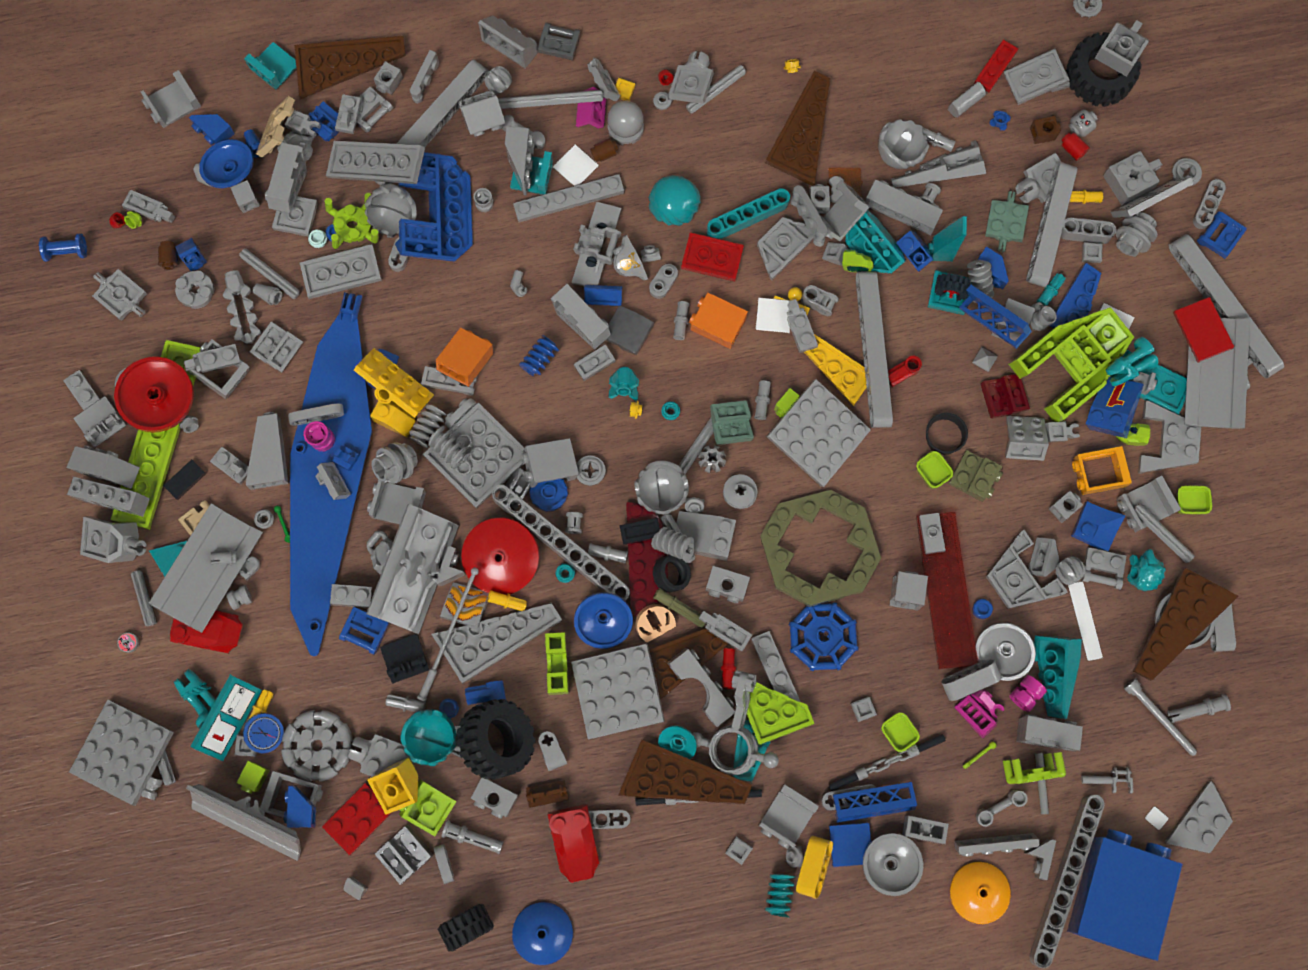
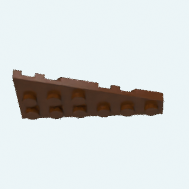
M404 36L294 45L299 98L301 100L378 68L384 62L390 63L406 56Z
M815 70L765 161L766 164L811 186L815 185L830 84L829 77Z
M1184 568L1133 672L1152 681L1239 596Z
M705 628L649 649L660 700L685 680L679 679L667 664L670 659L685 648L689 649V651L693 649L699 657L698 663L703 666L725 648L728 643Z
M641 739L618 796L745 805L752 785Z

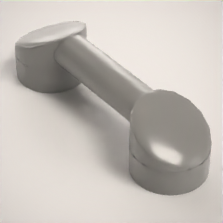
M504 116L505 124L502 125V130L506 131V127L526 128L515 122L513 116ZM529 130L530 135H533L534 148L542 149L546 144L544 135L539 131L533 132Z
M1012 790L1006 799L987 810L979 809L976 813V821L984 827L990 826L993 822V815L1012 804L1017 807L1024 806L1027 803L1026 793L1021 790Z

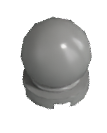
M629 100L618 101L611 107L608 113L609 136L620 145L634 144L643 135L644 116L636 103Z

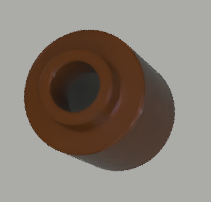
M610 138L590 148L595 162H602L617 155L616 151H618L616 142L614 140L611 141Z
M163 241L158 247V265L164 270H173L178 265L176 244L172 241Z

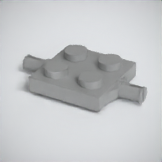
M117 269L112 276L107 278L99 272L96 274L100 278L94 275L93 278L100 283V287L92 296L122 321L132 311L139 317L143 316L141 313L145 314L146 311L138 305L147 293L123 272Z

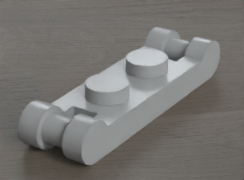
M799 185L795 186L790 203L797 207L799 215L804 219L807 229L810 230L814 237V245L818 247L823 246L828 229L805 189Z

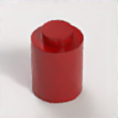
M1075 132L1073 134L1068 133L1061 140L1063 142L1061 146L1076 161L1080 160L1090 149Z

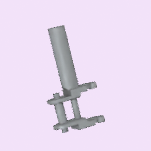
M1114 767L1112 771L1113 777L1081 776L1082 784H1111V787H1113L1112 793H1116V782H1126L1130 788L1128 793H1133V778H1130L1131 771L1128 767H1126V770H1117ZM1118 774H1125L1126 779H1118Z

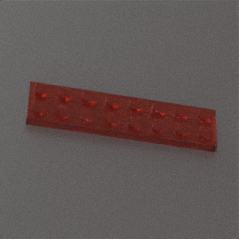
M955 512L939 513L946 551L925 554L919 516H916L924 576H928L926 590L938 670L969 667L978 663Z

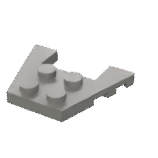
M1145 401L1143 419L1162 422L1159 458L1141 455L1139 457L1138 473L1142 474L1199 463L1201 427L1184 425V417L1150 401Z
M1025 530L1018 534L986 576L1008 609L1068 593L1058 578L1041 588L1022 562L1018 554L1034 544Z

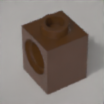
M1055 116L1033 121L1030 131L1034 144L1056 140L1061 132V126Z

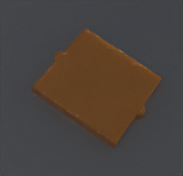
M861 168L828 169L829 179L835 176L841 177L846 184L851 186L862 197L861 185L863 181L861 180ZM828 181L827 185H829V195H831L832 186L829 184Z

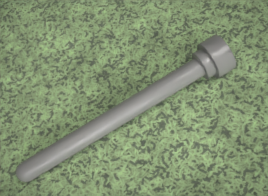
M1136 678L1129 681L1124 686L1125 691L1136 696L1190 755H1196L1197 750L1143 693L1140 686L1141 683Z

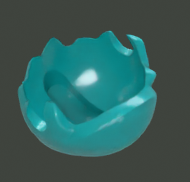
M668 175L659 179L648 197L650 212H652L656 220L663 221L668 226L673 224L681 226L684 223L691 222L694 214L698 212L699 204L701 203V196L695 184L678 175Z
M427 709L417 711L407 719L401 731V743L405 747L404 752L410 756L412 762L421 765L436 766L439 762L445 761L456 746V729L452 720L445 713L438 710Z

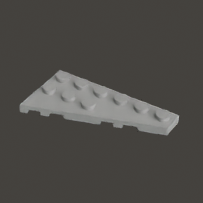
M552 603L506 616L480 621L478 628L468 625L453 628L443 654L461 683L464 684L555 626L562 619ZM448 630L432 633L440 649Z

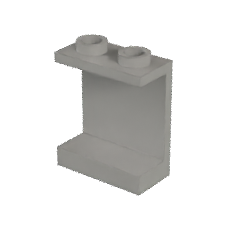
M179 70L173 73L176 81L150 96H147L144 90L141 91L144 97L141 101L147 110L151 108L153 111L150 114L156 124L160 123L163 128L201 107Z
M842 180L836 186L843 195L824 217L820 216L828 229L827 237L830 239L834 237L838 241L844 238L870 208L858 193Z
M570 438L529 445L521 453L522 463L526 465L527 469L525 472L526 480L530 482L531 488L540 482L567 478V481L575 480L579 475Z
M1163 476L1117 498L1118 508L1121 512H1124L1127 517L1128 526L1135 533L1147 527L1134 510L1136 505L1141 504L1158 521L1181 510Z
M378 479V483L375 482L372 493L374 497L372 501H369L367 512H369V516L373 519L400 525L407 504L422 509L426 491L424 488L416 487V489L392 483H384V481Z
M784 784L758 825L762 828L760 832L769 838L773 835L779 839L777 843L786 849L789 846L794 848L796 841L819 806Z

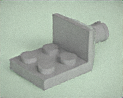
M91 516L83 517L80 555L106 563L133 561L136 555L141 556L146 552V549L140 546L146 547L147 545L145 541L138 540L139 533L137 523L135 522L112 523Z

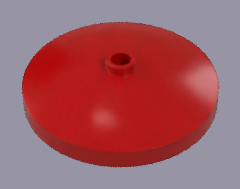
M147 357L129 365L118 378L114 391L115 405L120 416L132 427L150 433L163 432L177 426L188 415L194 399L193 384L189 375L179 364L163 357Z
M496 517L481 522L469 532L462 547L461 558L463 569L469 579L471 577V569L478 568L479 573L475 575L472 582L477 588L486 593L492 590L507 595L508 593L512 594L521 590L532 580L538 569L540 553L534 535L525 525L511 518ZM496 554H500L502 560L498 561Z

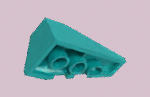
M967 216L952 220L933 237L931 243H928V249L934 259L933 261L953 262L967 235Z
M1035 635V662H1038L1039 680H1042V684L1047 690L1043 698L1047 715L1050 717L1067 719L1081 659L1082 639Z

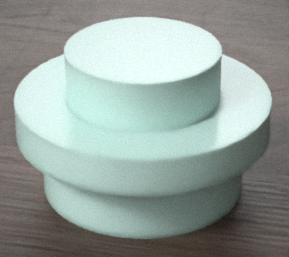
M314 230L309 234L308 241L312 247L321 248L327 243V236L322 230Z

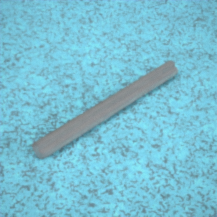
M602 90L505 97L498 98L501 109L597 102L603 100Z

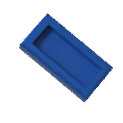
M585 285L584 302L587 305L621 306L622 286Z

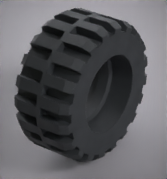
M1103 32L1102 35L1095 33L1092 37L1087 36L1076 46L1066 67L1070 82L1069 87L1071 90H1075L1074 95L1078 98H1083L1085 103L1091 102L1093 106L1102 104L1104 107L1109 106L1110 103L1114 105L1123 100L1130 93L1140 76V57L1127 77L1117 72L1118 78L1105 80L1097 77L1091 71L1088 62L1095 60L1098 51L1110 34L1109 32Z
M493 699L468 710L464 714V718H461L459 722L461 728L457 729L459 740L456 741L457 747L461 751L459 755L461 758H464L466 767H471V772L475 775L480 774L481 778L495 780L516 774L523 770L525 765H528L531 760L530 756L533 755L535 749L533 748V744H535V737H533L534 728L529 723L531 721L530 718L524 715L525 711L521 707L517 708V704L514 702H508L506 699ZM490 723L497 726L503 735L504 750L501 756L492 749L489 743L488 728Z

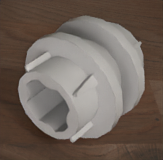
M1143 212L1126 217L1122 222V226L1116 231L1118 239L1116 243L1117 248L1124 254L1136 257L1139 252H1147L1151 247V242H1154L1158 236L1155 229L1157 226L1156 220Z
M394 442L389 444L388 447L378 449L376 458L372 460L371 465L375 476L380 481L395 484L400 482L401 479L411 477L418 460L412 447L405 443Z

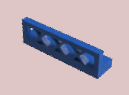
M973 285L966 289L969 297L961 304L960 310L1017 349L1032 332L1027 322ZM972 301L978 303V309L969 310L967 307ZM991 312L992 319L983 320L982 313ZM1004 321L1006 323V329H996L997 322ZM1010 332H1020L1021 335L1016 341L1010 339Z
M912 782L833 795L837 823L912 811L917 807ZM908 788L910 798L902 799L896 794L900 789ZM886 792L892 797L889 802L883 803L877 799L879 793ZM861 795H866L872 799L870 804L863 806L857 800ZM846 798L852 802L848 809L840 810L838 799Z

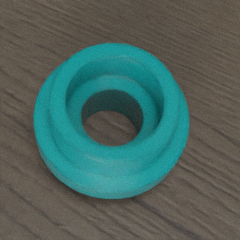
M666 402L661 408V414L666 420H675L680 414V407L675 402ZM673 409L674 413L668 414L667 410Z
M561 564L556 569V577L562 583H569L575 577V570L570 564ZM564 570L569 572L567 577L562 576Z

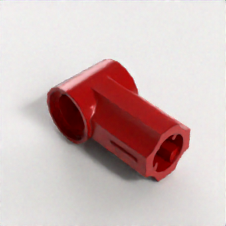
M909 356L905 361L888 370L889 385L893 388L909 377L915 376L922 366L921 359L917 356ZM908 363H915L917 369H910Z

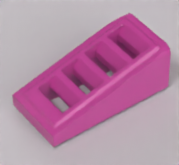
M970 695L966 696L954 707L982 739L997 726V722ZM971 703L972 706L964 712L962 709ZM976 709L977 712L970 718L968 715ZM982 715L983 718L978 723H975L974 721ZM987 721L989 724L981 729L980 727Z

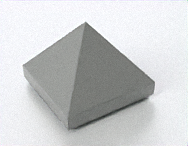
M981 347L972 363L989 372L998 356Z

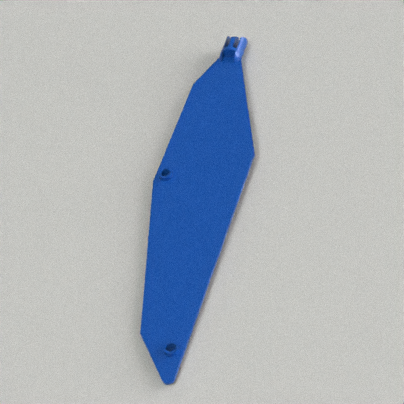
M344 292L339 315L317 345L301 409L342 404L343 416L319 421L324 423L334 433L335 443L327 451L315 450L305 441L303 436L304 429L308 424L297 425L290 453V610L311 656H317L320 651L330 609L332 584H336L372 434L366 380L353 371L363 359L358 325V314L363 296H356V294H349L347 292ZM341 445H344L357 452L360 456L351 471L334 463L351 495L346 499L333 500L326 485H320L315 476L319 472L317 466L321 463L333 462L335 452L338 448L340 449ZM303 446V450L299 452V448ZM317 623V629L313 630V625Z

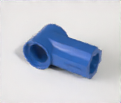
M493 681L486 683V685L465 688L467 705L480 704L493 699H506L503 681Z

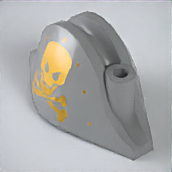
M623 236L621 246L613 250L614 269L622 276H637L642 280H648L635 248L628 236Z

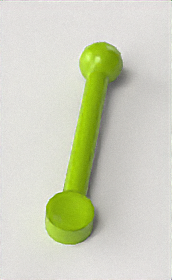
M991 741L988 747L965 763L963 768H968L990 749H995L997 744Z

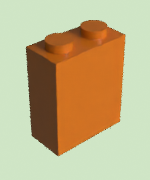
M707 292L705 298L701 297L697 305L699 307L697 314L693 313L690 318V330L731 349L747 318L748 311Z
M460 327L437 357L436 369L469 387L493 355V344L485 338L482 339L476 336L472 331Z

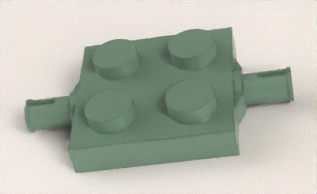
M1012 191L1008 192L1007 201L992 200L985 237L999 240L998 251L1000 252L1001 248L1002 252L1006 251L1007 242L1015 241L1022 243L1029 206L1015 203L1016 192L1014 191L1012 198Z

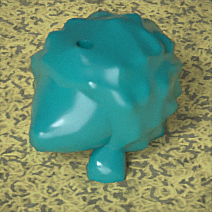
M1152 549L1146 550L1139 560L1137 555L1130 556L1129 560L1132 566L1127 577L1130 584L1143 592L1157 589L1158 585L1162 584V580L1165 578L1166 568L1163 562L1155 557Z

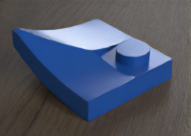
M1087 501L1083 505L1071 536L1098 550L1108 552L1125 515L1104 509Z

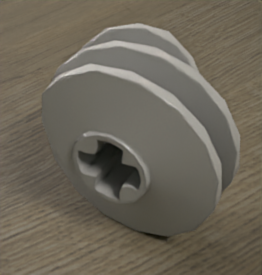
M733 475L724 484V499L733 508H749L757 498V486L753 479L747 475ZM738 488H741V491L744 490L743 495L736 493Z

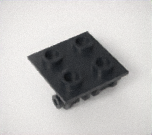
M417 634L380 647L387 667L386 671L392 684L429 671Z

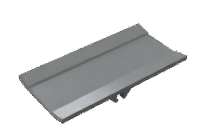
M1220 318L1234 348L1197 363L1188 346L1184 425L1245 429L1250 318Z
M211 503L149 604L202 633L263 532L247 525ZM229 550L235 552L236 563H233L232 566L230 564L211 565V552H229Z
M407 504L366 614L419 634L437 586L435 583L437 575L440 573L439 570L448 546H452L459 525L419 507Z
M200 784L188 785L186 787L191 793L193 810L292 859L299 860L301 849L297 832L265 817V812L258 806L257 800L254 801V806L250 807V797L235 802Z

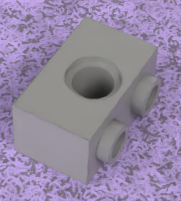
M713 566L705 591H708V594L713 597L719 598L720 595L727 597V600L733 603L743 602L750 577ZM725 581L730 582L732 589L724 590L722 583Z
M481 778L471 799L475 800V806L483 810L485 807L492 809L491 814L502 819L503 816H509L519 795L488 779ZM493 793H497L499 796V802L495 805L489 802V796Z

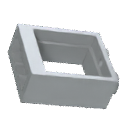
M211 339L209 343L205 342L199 351L203 352L222 346ZM240 360V364L235 365L238 369L223 388H220L200 372H197L196 369L188 370V372L224 399H227L250 371V366Z
M272 771L260 808L264 812L284 818V811L273 808L283 780L313 788L310 801L315 806L322 798V785Z

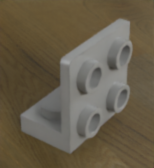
M1007 416L1006 423L1009 440L1005 452L1006 458L1044 461L1049 445L1045 419Z

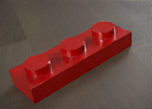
M1003 39L974 84L980 82L985 91L990 93L1019 48Z

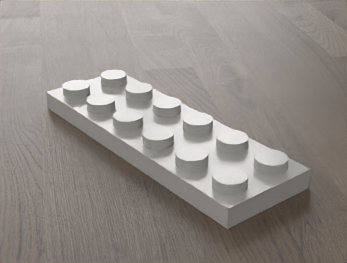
M334 141L326 176L333 179L417 184L425 148L421 145Z

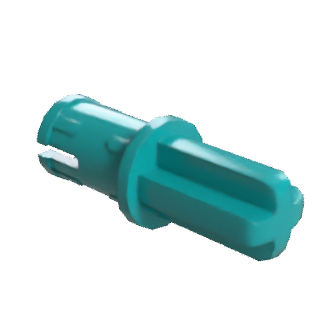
M1057 273L1049 285L1044 287V292L1036 302L1047 306L1052 298L1057 296L1059 288L1066 280L1063 274Z

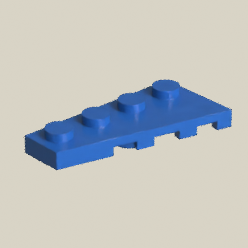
M1088 263L1083 264L1055 311L1057 319L1053 324L1049 325L1054 329L1059 325L1088 316L1101 272Z

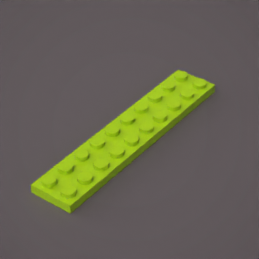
M166 340L161 357L176 362L186 371L184 361L192 359V355L199 353L200 347ZM186 371L194 386L196 378L193 375H191L188 371ZM180 423L163 432L150 433L138 430L128 463L140 469L132 489L122 485L120 488L137 492L150 499L143 517L113 510L111 521L117 523L135 522L137 527L150 530L181 429Z

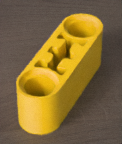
M811 836L796 885L797 893L815 899L820 896L833 850L832 841Z

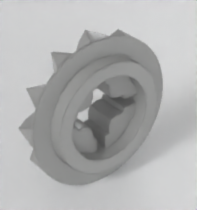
M1074 0L1073 7L1075 8V13H1079L1081 17L1086 16L1089 19L1092 16H1096L1102 8V0H1090L1087 9H1085V3L1088 0Z
M1188 158L1178 160L1172 169L1173 179L1191 177L1193 181L1192 186L1199 182L1202 176L1200 165ZM1190 168L1189 175L1183 177L1184 172Z
M585 456L577 462L579 472L577 479L582 484L592 486L599 484L604 479L605 465L598 457ZM590 464L593 470H596V472L592 473L591 478L585 472L590 467Z

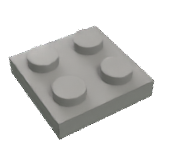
M297 196L290 213L276 210L272 225L273 230L309 237L318 201Z

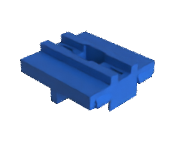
M324 101L319 106H316L312 113L308 114L310 121L320 123V129L313 127L311 130L315 131L316 135L320 136L324 141H330L339 133V131L335 130L338 113ZM325 119L329 121L327 125L322 123Z

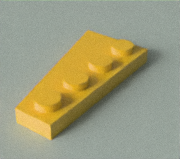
M814 334L818 347L804 353L854 406L866 390L864 366Z

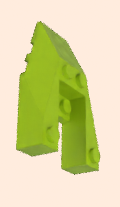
M1110 307L1055 327L1008 365L1021 379L1029 375L1053 354L1075 380L1073 385L1044 408L1054 422H1060L1065 420L1107 384V380L1110 377L1106 373L1107 367L1124 355L1134 336Z

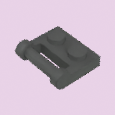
M545 22L538 46V53L573 60L581 30H569L551 26V23ZM549 33H553V34H558V35H562V36L571 37L572 40H571V39L562 38V37L553 36V35H549Z

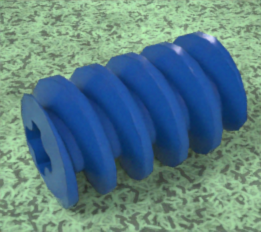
M541 335L543 339L539 338L537 340L538 345L534 344L532 346L533 350L528 352L529 356L523 358L524 362L519 363V366L533 377L534 374L541 375L539 368L546 369L543 363H550L547 358L548 356L555 357L552 353L553 350L559 352L556 344L544 335Z

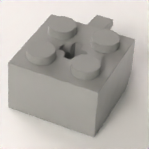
M1136 20L1130 29L1117 22L1098 51L1095 59L1127 77L1150 41L1137 33L1143 23Z
M1141 151L1110 166L1103 177L1120 204L1124 205L1153 190L1160 181L1155 171L1159 170L1163 164L1159 159L1149 163Z

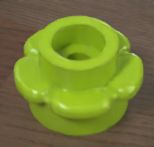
M132 211L127 212V215L124 217L126 225L132 229L140 227L142 225L140 214Z

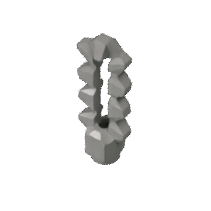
M240 271L225 273L226 289L223 297L231 301L226 309L229 314L234 315L230 320V325L237 328L234 339L246 344L254 343L257 336L262 333L254 325L258 320L255 313L251 312L254 308V302L246 298L251 293V289L244 284ZM234 295H242L251 333L243 334Z

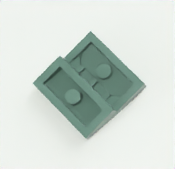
M747 400L711 404V420L716 445L753 440L754 436L749 422L751 414Z

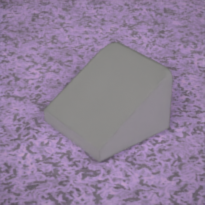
M828 242L822 259L843 266L844 250L849 249L845 244Z
M353 877L346 879L343 888L345 892L357 900H360L368 889L366 885Z

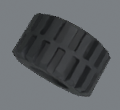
M477 904L442 923L437 930L449 952L455 951L491 931L494 924L484 904Z

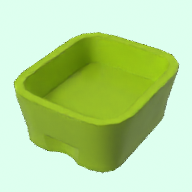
M937 451L930 452L917 462L916 470L931 489L942 486L953 477L952 468Z
M1181 486L1178 489L1176 500L1181 508L1178 511L1179 514L1201 515L1210 513L1212 510L1211 490L1208 487Z
M899 712L886 720L881 727L883 734L897 752H903L919 741L920 735L917 729L904 713Z

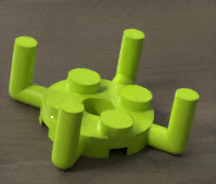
M370 193L364 195L365 202L371 195ZM331 198L325 199L326 212L334 217L333 226L336 234L331 236V243L334 249L339 248L343 241L347 243L360 242L366 238L374 244L378 243V230H371V225L367 223L365 203L361 208L346 205L338 211L333 208ZM354 221L357 223V226L349 228L347 223Z
M1062 752L1054 753L1056 770L1052 753L1044 754L1046 767L1022 770L1020 759L1002 761L1006 782L1008 784H1022L1064 777L1066 770Z

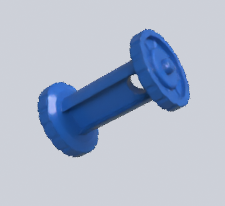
M82 233L76 234L75 240L49 242L47 237H40L39 251L41 258L45 262L51 260V255L77 253L79 258H86L87 244Z

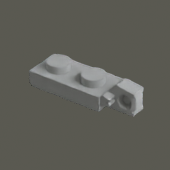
M593 58L587 66L589 72L594 76L595 83L602 90L605 99L617 101L620 98V94L611 76L602 67L599 59Z
M133 190L129 191L122 204L123 208L137 212L141 216L161 222L163 219L172 223L175 219L173 213L167 211L168 207L162 202Z
M796 299L789 301L787 305L790 312H787V321L799 353L817 348L818 344L806 312H804L803 308L799 309Z
M235 344L199 352L192 355L193 359L184 361L186 371L196 369L197 372L202 373L240 364Z
M703 611L699 617V620L707 624L705 628L710 633L741 652L752 636L751 633L720 614L713 613L711 616Z

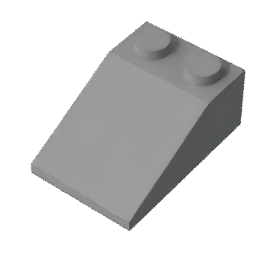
M679 511L676 524L682 534H685L687 537L691 536L694 539V554L727 561L736 520L715 515Z

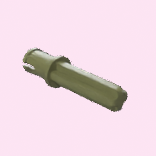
M658 588L654 594L653 599L667 606L668 610L672 609L701 628L706 624L699 620L700 613L679 601L677 596L673 597L661 588Z

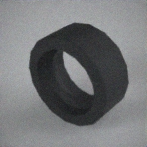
M671 555L661 557L653 567L654 582L658 588L668 593L684 589L691 579L689 564ZM668 562L674 564L678 570L679 576L675 585L666 578L665 567Z

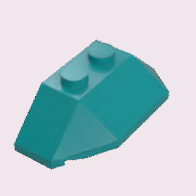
M868 210L846 234V244L851 250H856L858 253H863L871 258L874 264L871 271L892 274L906 262L903 252L896 244L894 238L878 218Z

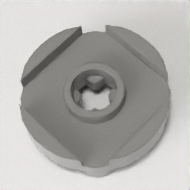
M202 271L188 272L182 275L181 278H178L175 283V292L178 300L183 305L193 309H199L209 304L210 298L215 291L213 282ZM194 286L199 287L196 294L190 292Z

